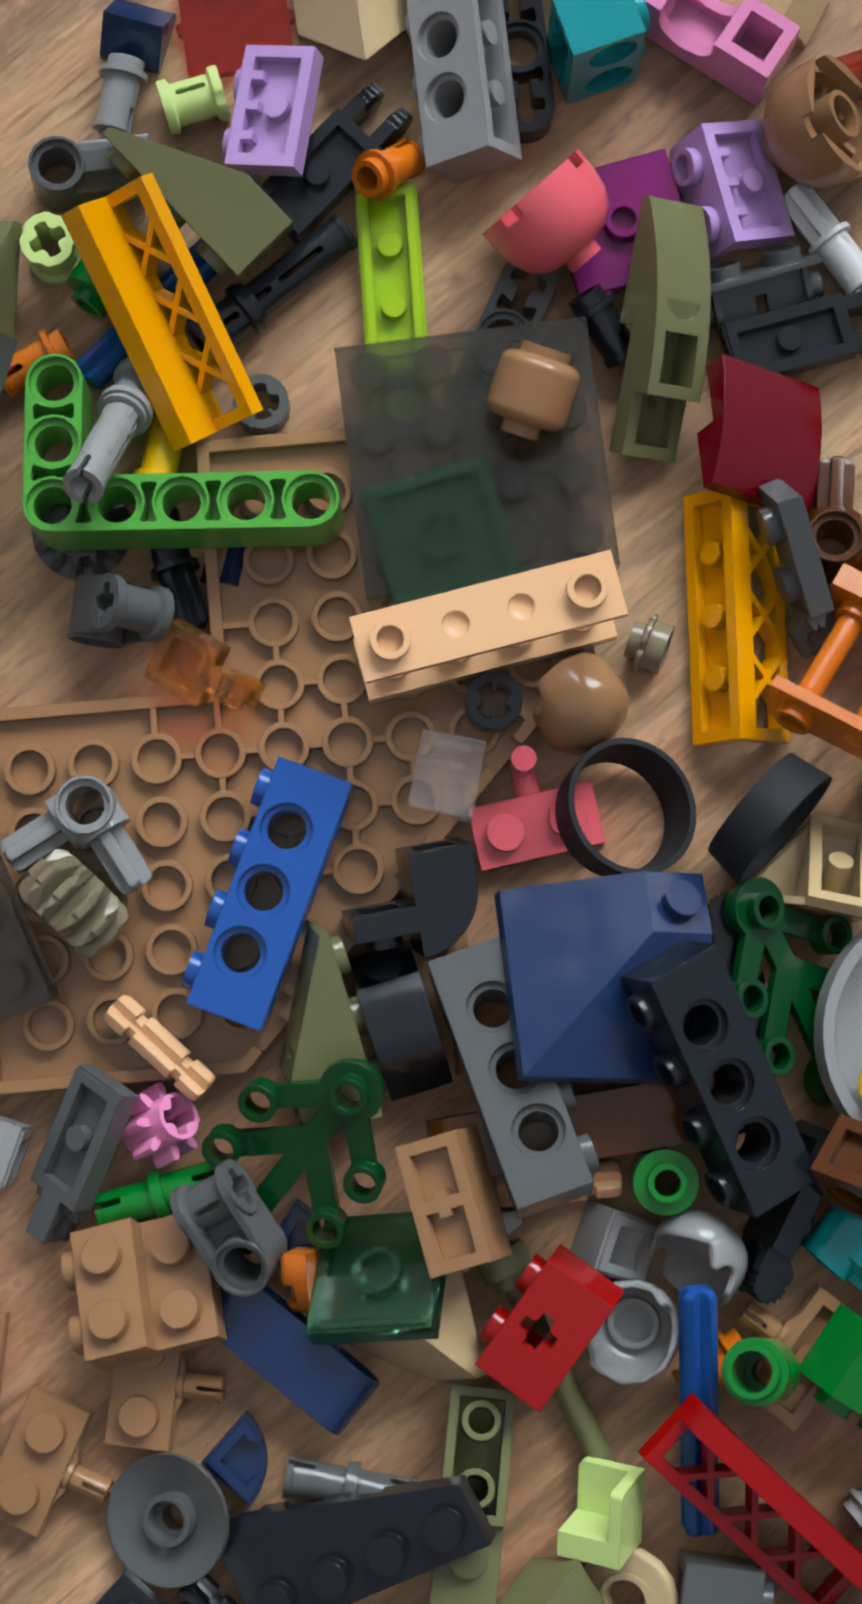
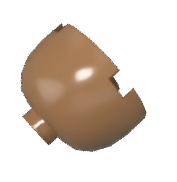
M823 55L816 60L814 58L799 65L775 85L767 98L764 110L763 149L766 157L774 167L781 169L788 177L805 187L835 188L862 177V109L857 101L862 98V84L850 69L835 57Z

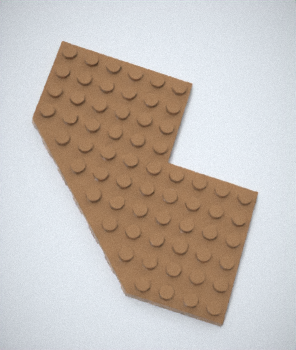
M572 409L568 422L563 429L555 432L541 429L538 441L501 430L504 417L488 415L209 439L195 442L198 473L307 470L322 472L330 477L338 488L344 516L342 529L334 539L326 544L317 546L246 547L243 554V568L238 587L220 583L228 548H204L215 690L0 708V843L10 834L47 812L49 809L45 801L57 794L60 787L69 779L77 776H92L103 781L118 795L121 805L130 817V822L124 828L153 872V878L144 887L131 894L122 895L91 848L86 850L78 848L76 850L71 843L60 848L67 850L85 867L90 869L119 898V901L128 911L129 921L119 932L120 936L107 949L103 948L93 958L81 957L21 900L18 886L28 875L27 871L29 869L20 873L15 871L5 859L0 848V1094L66 1089L69 1086L75 1069L79 1065L84 1064L97 1065L121 1084L174 1079L171 1076L165 1078L128 1044L130 1038L126 1034L124 1036L118 1035L105 1023L103 1017L106 1011L123 995L131 996L146 1010L143 1015L147 1019L154 1017L191 1051L189 1057L193 1061L199 1059L214 1075L248 1072L288 1025L307 925L317 921L329 933L330 937L339 935L348 954L355 943L345 936L341 911L392 901L402 889L395 849L443 840L510 761L513 750L518 746H522L538 728L533 719V713H541L543 708L542 696L538 689V683L541 678L561 660L582 652L595 654V646L496 671L506 674L516 681L522 692L523 704L520 716L513 726L502 732L489 733L481 731L474 726L467 717L465 710L467 689L473 680L479 676L370 704L354 646V635L349 617L586 556ZM252 499L244 501L236 507L233 516L241 520L254 519L261 514L265 504ZM309 499L300 505L297 514L307 519L318 518L327 511L329 504L322 499ZM491 686L479 692L483 700L478 710L481 715L491 719L492 712H495L496 719H500L509 713L505 707V701L509 696L507 691L496 686V691L493 694ZM278 757H282L353 784L354 792L265 1031H259L186 1004L191 990L181 987L193 952L196 950L205 954L214 930L204 926L212 899L218 889L228 892L237 869L227 865L234 840L240 828L251 831L259 807L250 804L260 772L263 768L273 771ZM88 791L81 794L73 806L75 820L79 824L96 822L104 811V799L102 794L97 791ZM284 815L278 818L272 825L270 833L273 844L282 849H291L298 846L306 835L305 821L295 815ZM272 875L257 877L248 889L250 904L253 908L261 911L273 909L280 903L283 897L282 882L279 878ZM241 935L230 941L225 952L226 962L229 967L235 972L242 973L253 969L260 959V947L252 936Z

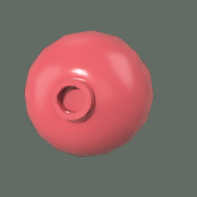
M578 149L482 235L510 265L526 273L548 274L564 264L574 273L601 250V247L594 238L602 230L608 219L609 200L606 187L595 168Z

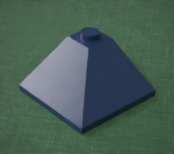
M638 871L499 890L494 895L518 1081L662 1084L653 1068L652 1059L656 1054L647 1034L635 1025L628 1013L626 999L629 997V994L620 976L684 939L712 943V928L703 875L695 873ZM692 1009L689 1010L684 1019L683 1029L685 1036L691 1031L694 1024Z

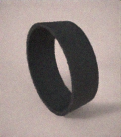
M615 738L592 747L566 775L557 793L555 816L560 837L567 850L578 863L599 876L638 871L661 872L674 865L688 849L695 832L696 804L691 786L683 771L664 751L642 740ZM605 762L626 766L642 776L655 791L663 810L664 835L656 855L640 869L627 868L605 858L591 845L584 835L576 816L574 792L578 775L585 767Z
M793 753L787 754L739 802L715 834L709 845L708 852L737 884L745 879L752 878L774 857L809 816L828 789L832 777Z

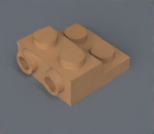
M173 1215L142 1223L130 1217L70 1233L72 1251L62 1254L61 1270L67 1287L71 1291H77L79 1314L70 1317L68 1331L74 1351L78 1355L84 1354L85 1362L100 1369L109 1370L228 1340L220 1285L216 1282L212 1271L191 1239L180 1229Z

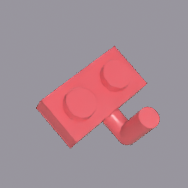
M522 745L515 748L509 761V770L516 798L467 810L481 873L569 852L560 837L556 823L555 803L559 788L540 791L535 770L537 755L529 746ZM590 780L578 783L575 786L574 803L579 825L593 847L605 844V836L592 782Z

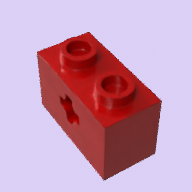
M562 1244L557 1247L548 1260H545L539 1254L534 1256L514 1284L517 1289L524 1293L512 1312L500 1305L478 1336L488 1346L475 1365L539 1413L624 1293L623 1289ZM543 1313L555 1320L546 1334L535 1326Z

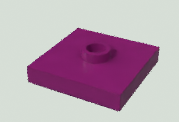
M665 148L595 167L606 187L609 212L606 224L594 238L601 247V250L574 273L570 271L577 296L600 283L605 292L610 290L613 294L625 292L643 195L681 202Z

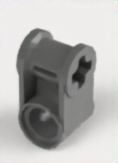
M109 572L101 575H77L67 638L77 643L103 648H124V645L157 643L166 636L172 625L175 611L173 593L169 588L159 585L133 586L132 583L125 581L122 576Z
M228 1159L216 1166L214 1175L194 1186L183 1184L172 1190L170 1207L178 1226L191 1239L212 1271L216 1282L224 1291L234 1296L248 1297L262 1290L280 1266V1257L287 1252V1238L283 1229L277 1224L258 1195L248 1172L237 1161ZM240 1248H246L254 1252L259 1258L260 1263H253L247 1260L241 1253Z

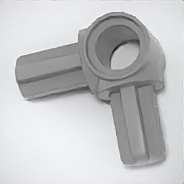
M77 776L69 779L60 787L57 794L45 801L49 809L47 812L10 834L0 843L5 859L18 873L32 867L40 858L44 859L55 848L60 849L71 843L76 850L78 848L80 850L89 848L93 850L115 887L122 895H128L141 889L153 878L152 870L124 828L130 822V817L121 805L118 795L103 781L92 776ZM88 791L101 793L104 799V811L101 817L91 824H79L73 814V806L76 799Z

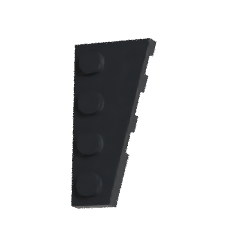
M466 1475L387 1486L381 1492L356 1496H351V1492L326 1495L322 1501L290 1505V1501L263 1505L260 1510L235 1513L234 1509L228 1510L229 1535L222 1559L245 1604H351L485 1548L491 1544L495 1533Z

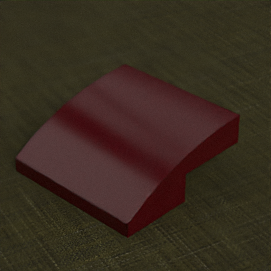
M722 354L707 366L713 421L697 433L703 487L763 507L758 486L779 478L803 497L808 513L815 493L821 454L822 415L819 388Z

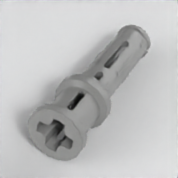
M129 357L120 361L113 373L114 385L106 388L99 397L96 404L98 420L81 447L77 458L63 477L65 492L78 503L83 504L91 487L93 489L88 496L89 504H94L101 499L106 485L116 470L131 439L145 433L153 420L152 405Z

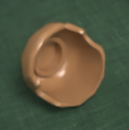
M582 652L561 660L538 683L543 708L541 713H533V719L536 725L539 726L541 734L552 749L578 755L584 754L597 744L613 739L626 719L629 706L627 689L618 674L601 655Z

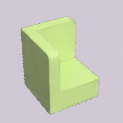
M586 1456L579 1463L577 1509L558 1530L557 1555L620 1570L642 1541L645 1468Z

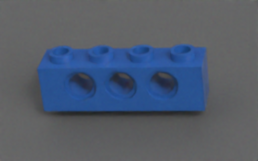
M278 757L273 771L266 768L262 769L250 804L259 807L252 829L247 831L240 828L229 854L227 865L237 868L229 890L225 892L218 889L207 912L204 926L214 930L205 954L196 950L193 952L182 980L181 987L191 990L186 1004L259 1031H265L354 792L352 783L282 757ZM284 815L298 816L306 823L304 840L298 846L291 849L279 848L271 840L272 825L278 818ZM272 875L281 880L283 897L280 903L273 909L266 911L257 910L249 902L248 889L257 877ZM238 936H252L260 947V959L257 965L247 972L239 973L233 971L225 958L228 944Z

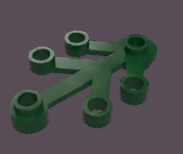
M754 877L745 879L729 892L724 903L726 923L730 930L739 936L732 982L748 1018L753 1019L762 1016L758 1040L774 1076L787 1075L795 1064L794 1047L785 1038L791 1012L812 1057L804 1072L805 1091L815 1104L833 1106L823 1086L815 1059L813 1028L816 1002L811 992L820 993L829 969L795 957L784 934L810 942L812 949L819 955L840 954L843 948L852 940L851 926L841 916L816 918L785 906L781 891L776 884L767 878ZM829 928L831 929V932H832V942H831V943H830V940H829V937H828ZM763 954L771 969L767 989L761 981L757 980ZM745 990L748 995L747 1008L745 1007L743 1002V994ZM772 1048L775 1052L774 1065L772 1064L770 1059V1052Z
M344 1058L333 1062L326 1068L321 1079L274 1082L265 1077L254 1078L247 1083L238 1097V1108L241 1114L249 1121L255 1123L266 1122L273 1117L278 1108H321L308 1124L238 1129L231 1124L216 1125L202 1143V1155L209 1165L216 1168L218 1164L228 1159L238 1161L243 1156L283 1154L256 1188L258 1195L270 1213L306 1170L313 1210L306 1224V1235L309 1241L318 1248H335L341 1243L349 1228V1218L340 1207L329 1140L343 1124L352 1163L344 1176L343 1189L346 1195L357 1203L367 1204L375 1201L385 1186L387 1176L384 1167L377 1161L370 1118L378 1112L384 1101V1082L372 1064L358 1058ZM344 1085L354 1087L360 1095V1100L352 1101L347 1099L340 1092V1087ZM260 1092L264 1094L269 1100L270 1107L263 1108L255 1105L250 1097L251 1093ZM214 1139L228 1141L233 1148V1153L227 1154L219 1151L214 1143ZM364 1173L369 1175L374 1180L375 1186L365 1188L359 1185L355 1179V1174ZM318 1220H330L335 1224L337 1232L327 1233L319 1227ZM240 1248L242 1254L252 1253V1251L246 1248Z

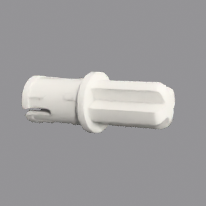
M800 183L794 185L783 196L791 222L810 246L808 252L822 256L823 264L843 288L846 296L862 292V250L848 234L851 229L850 224L847 221L840 223L814 188L805 187Z

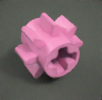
M158 1082L138 1094L137 1101L122 1134V1140L126 1148L133 1154L132 1158L135 1161L140 1158H150L153 1156L156 1168L161 1169L178 1161L180 1156L197 1148L198 1145L192 1136L196 1133L201 1120L191 1100L182 1093L173 1092L167 1094L163 1082Z

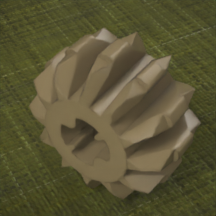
M55 848L44 859L40 858L27 871L28 875L18 886L21 900L81 957L93 958L103 948L107 949L120 936L119 932L129 921L127 908L119 901V898L90 869L85 867L67 850Z

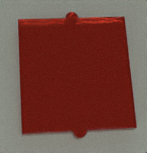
M178 0L181 23L176 26L177 36L184 40L189 78L205 74L206 67L216 65L220 78L235 76L236 71L242 68L246 45L293 46L290 25L295 22V13L287 7V0Z

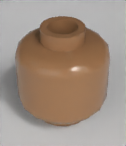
M522 340L520 349L511 348L502 352L487 396L489 409L504 417L501 430L538 441L541 429L555 432L560 431L566 426L581 379L579 372L569 365L572 355L526 340Z

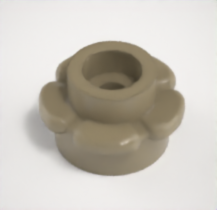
M658 614L651 615L647 624L636 621L628 638L624 657L634 660L633 671L637 674L642 669L658 675L666 658L675 627L659 622Z

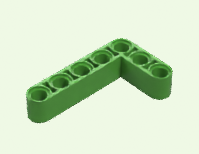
M56 353L44 355L34 361L28 369L25 379L22 505L24 515L41 542L49 548L71 551L317 546L326 544L334 539L342 529L344 516L337 486L327 475L311 470L113 474L106 485L103 496L98 502L94 504H89L88 496L93 487L89 489L83 504L76 502L65 492L63 477L77 458L81 447L93 428L92 393L79 366L66 355ZM63 383L73 385V390L64 399L57 401L46 399L48 392L56 385ZM61 443L73 445L71 452L63 460L57 462L45 461L46 453L54 445ZM252 499L265 504L261 514L254 519L241 520L233 516L236 507L244 501ZM309 499H322L329 504L327 511L318 518L307 519L297 514L300 505ZM193 501L200 504L199 511L190 520L181 522L170 518L173 508L181 502ZM128 502L136 505L134 513L127 520L118 523L106 520L107 513L116 504ZM61 503L71 505L69 515L60 523L49 524L43 522L45 513L52 506Z

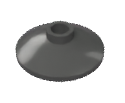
M157 1453L137 1460L119 1476L112 1488L108 1501L107 1526L113 1548L126 1568L148 1584L162 1588H180L195 1583L206 1576L221 1559L229 1535V1514L219 1485L204 1467L183 1455ZM173 1504L180 1509L184 1525H179L174 1521L171 1514Z

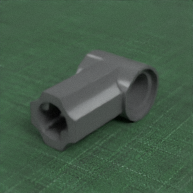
M148 133L136 134V136L149 140ZM51 136L39 141L29 155L28 168L37 199L45 207L54 211L66 212L86 200L105 197L130 183V181L106 157L114 148L106 138L74 142L62 136ZM57 165H66L75 171L68 181L60 184L51 183L43 178L46 171Z

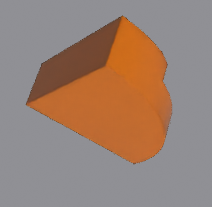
M297 1246L280 1257L282 1284L284 1286H291V1297H289L287 1305L293 1312L319 1313L320 1248Z

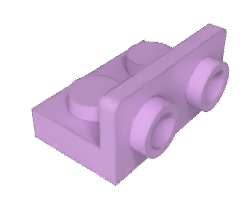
M245 46L242 68H239L234 76L233 94L235 106L231 127L226 129L223 136L222 153L226 167L248 174L258 185H260L261 175L303 176L324 59L315 46Z
M761 119L701 123L669 151L674 180L678 184L683 203L703 207L708 235L710 264L716 263L734 250L781 246L795 236L776 169L766 157L763 149L764 129Z

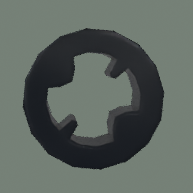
M499 672L484 673L474 679L468 687L465 697L467 717L478 729L489 733L502 732L513 726L520 716L523 704L522 692L516 681L508 675ZM491 686L492 693L494 694L497 686L507 691L509 696L505 701V707L509 713L500 719H496L495 712H492L491 719L481 715L478 710L483 701L479 694L482 689Z

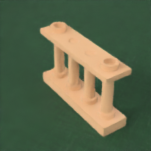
M610 549L351 616L349 620L369 703L372 704L473 678L484 673L496 672L615 641L618 635L614 620L628 616V611Z

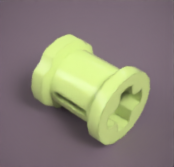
M216 65L206 67L205 74L172 84H169L165 79L156 81L171 136L181 134V129L184 126L218 117L222 122L231 119Z
M42 212L33 215L25 222L19 243L22 253L29 261L34 275L48 285L61 286L68 284L67 279L81 260V256L61 215ZM55 242L61 252L56 256L50 257L44 247L48 243Z

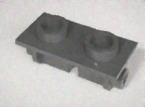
M790 244L763 252L764 262L741 268L740 261H728L710 266V327H714L715 331L719 332L721 325L758 315L755 296L764 294L768 312L823 296L824 288L820 274L817 271L809 273L808 266L822 263V256L809 253L806 250L801 251L800 244Z

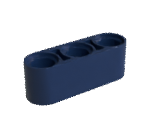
M267 1284L257 1294L248 1297L234 1296L224 1291L220 1286L228 1339L221 1343L321 1426L335 1435H340L381 1384L378 1378L301 1312H293L288 1307L287 1301Z

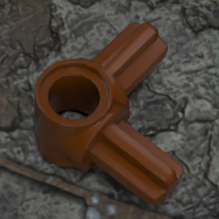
M833 456L832 458L820 460L816 483L815 509L808 511L809 521L827 584H832L844 563L862 571V515L853 510L855 464L851 460L844 459V456ZM822 539H835L845 546L847 552L840 555L828 554L819 547L817 542Z

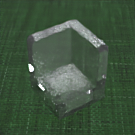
M422 729L409 796V805L414 809L457 816L459 821L471 823L487 741Z

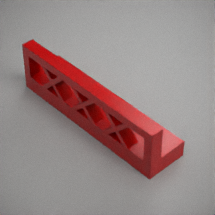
M691 1393L638 1450L645 1461L800 1604H835L852 1584L862 1591V1552L695 1394ZM689 1428L701 1441V1465L674 1467L663 1456ZM715 1455L724 1463H715ZM739 1476L745 1482V1505L718 1508L714 1504V1479ZM701 1480V1491L690 1481ZM759 1496H760L766 1503H764V1504H759ZM778 1517L785 1519L788 1522V1545L761 1548L758 1545V1519ZM745 1521L744 1531L734 1522ZM802 1536H803L809 1543H807V1544H802ZM825 1557L836 1569L811 1594L801 1585V1561L803 1559ZM788 1561L787 1571L777 1562Z

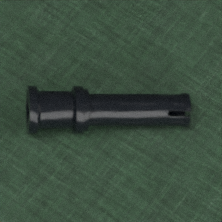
M333 214L325 224L291 250L284 253L281 258L246 285L239 282L236 285L231 284L224 289L225 297L215 304V307L223 324L232 318L235 319L225 327L234 346L252 332L259 335L267 329L266 325L270 323L268 315L301 289L308 286L315 278L350 250L353 251L357 248L358 243L355 236L339 216ZM314 253H318L317 256H315L312 260L306 263L298 271L292 274L284 282H279V280H281L284 276L290 273L293 269H295L298 265L304 262L311 255H313ZM264 292H267V293H268V294H267L266 296H264L261 300L258 301V300L256 299V298H258L260 295H262ZM187 318L185 329L198 349L203 353L206 340L199 323Z

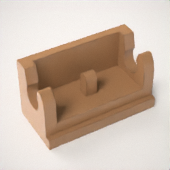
M477 1126L455 1129L394 1148L430 1279L492 1262L513 1254Z

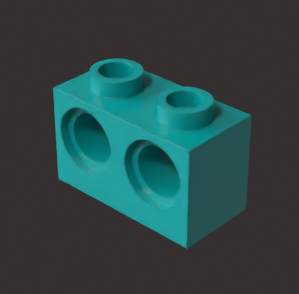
M551 0L547 32L549 60L566 105L635 82L640 57L645 55L646 31L651 29L650 14L645 0Z

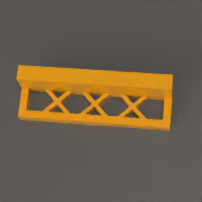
M153 173L140 176L105 197L78 205L61 215L174 452L264 410ZM139 196L149 217L147 235L135 229L124 206L126 202ZM159 258L171 264L178 278L175 294L162 287L156 274ZM187 318L199 323L206 338L203 353L192 348L184 333ZM214 376L228 384L238 408L226 414L222 413L212 392Z
M712 490L684 496L693 745L712 747L740 742L771 745L791 743V731L781 726L775 720L774 715L767 712L768 728L757 727L756 699L760 695L765 704H768L770 684L776 674L788 680L785 601L779 593L773 575V568L780 566L775 545L770 547L766 543L760 527V535L757 539L749 528L748 507L759 510L764 507ZM753 570H755L762 582V597L759 601L751 590V573ZM756 632L764 642L765 659L762 663L754 654L753 637Z

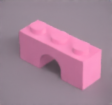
M645 0L651 19V29L646 31L645 37L758 107L789 60L801 26L759 0H743L740 6L728 5L719 0Z

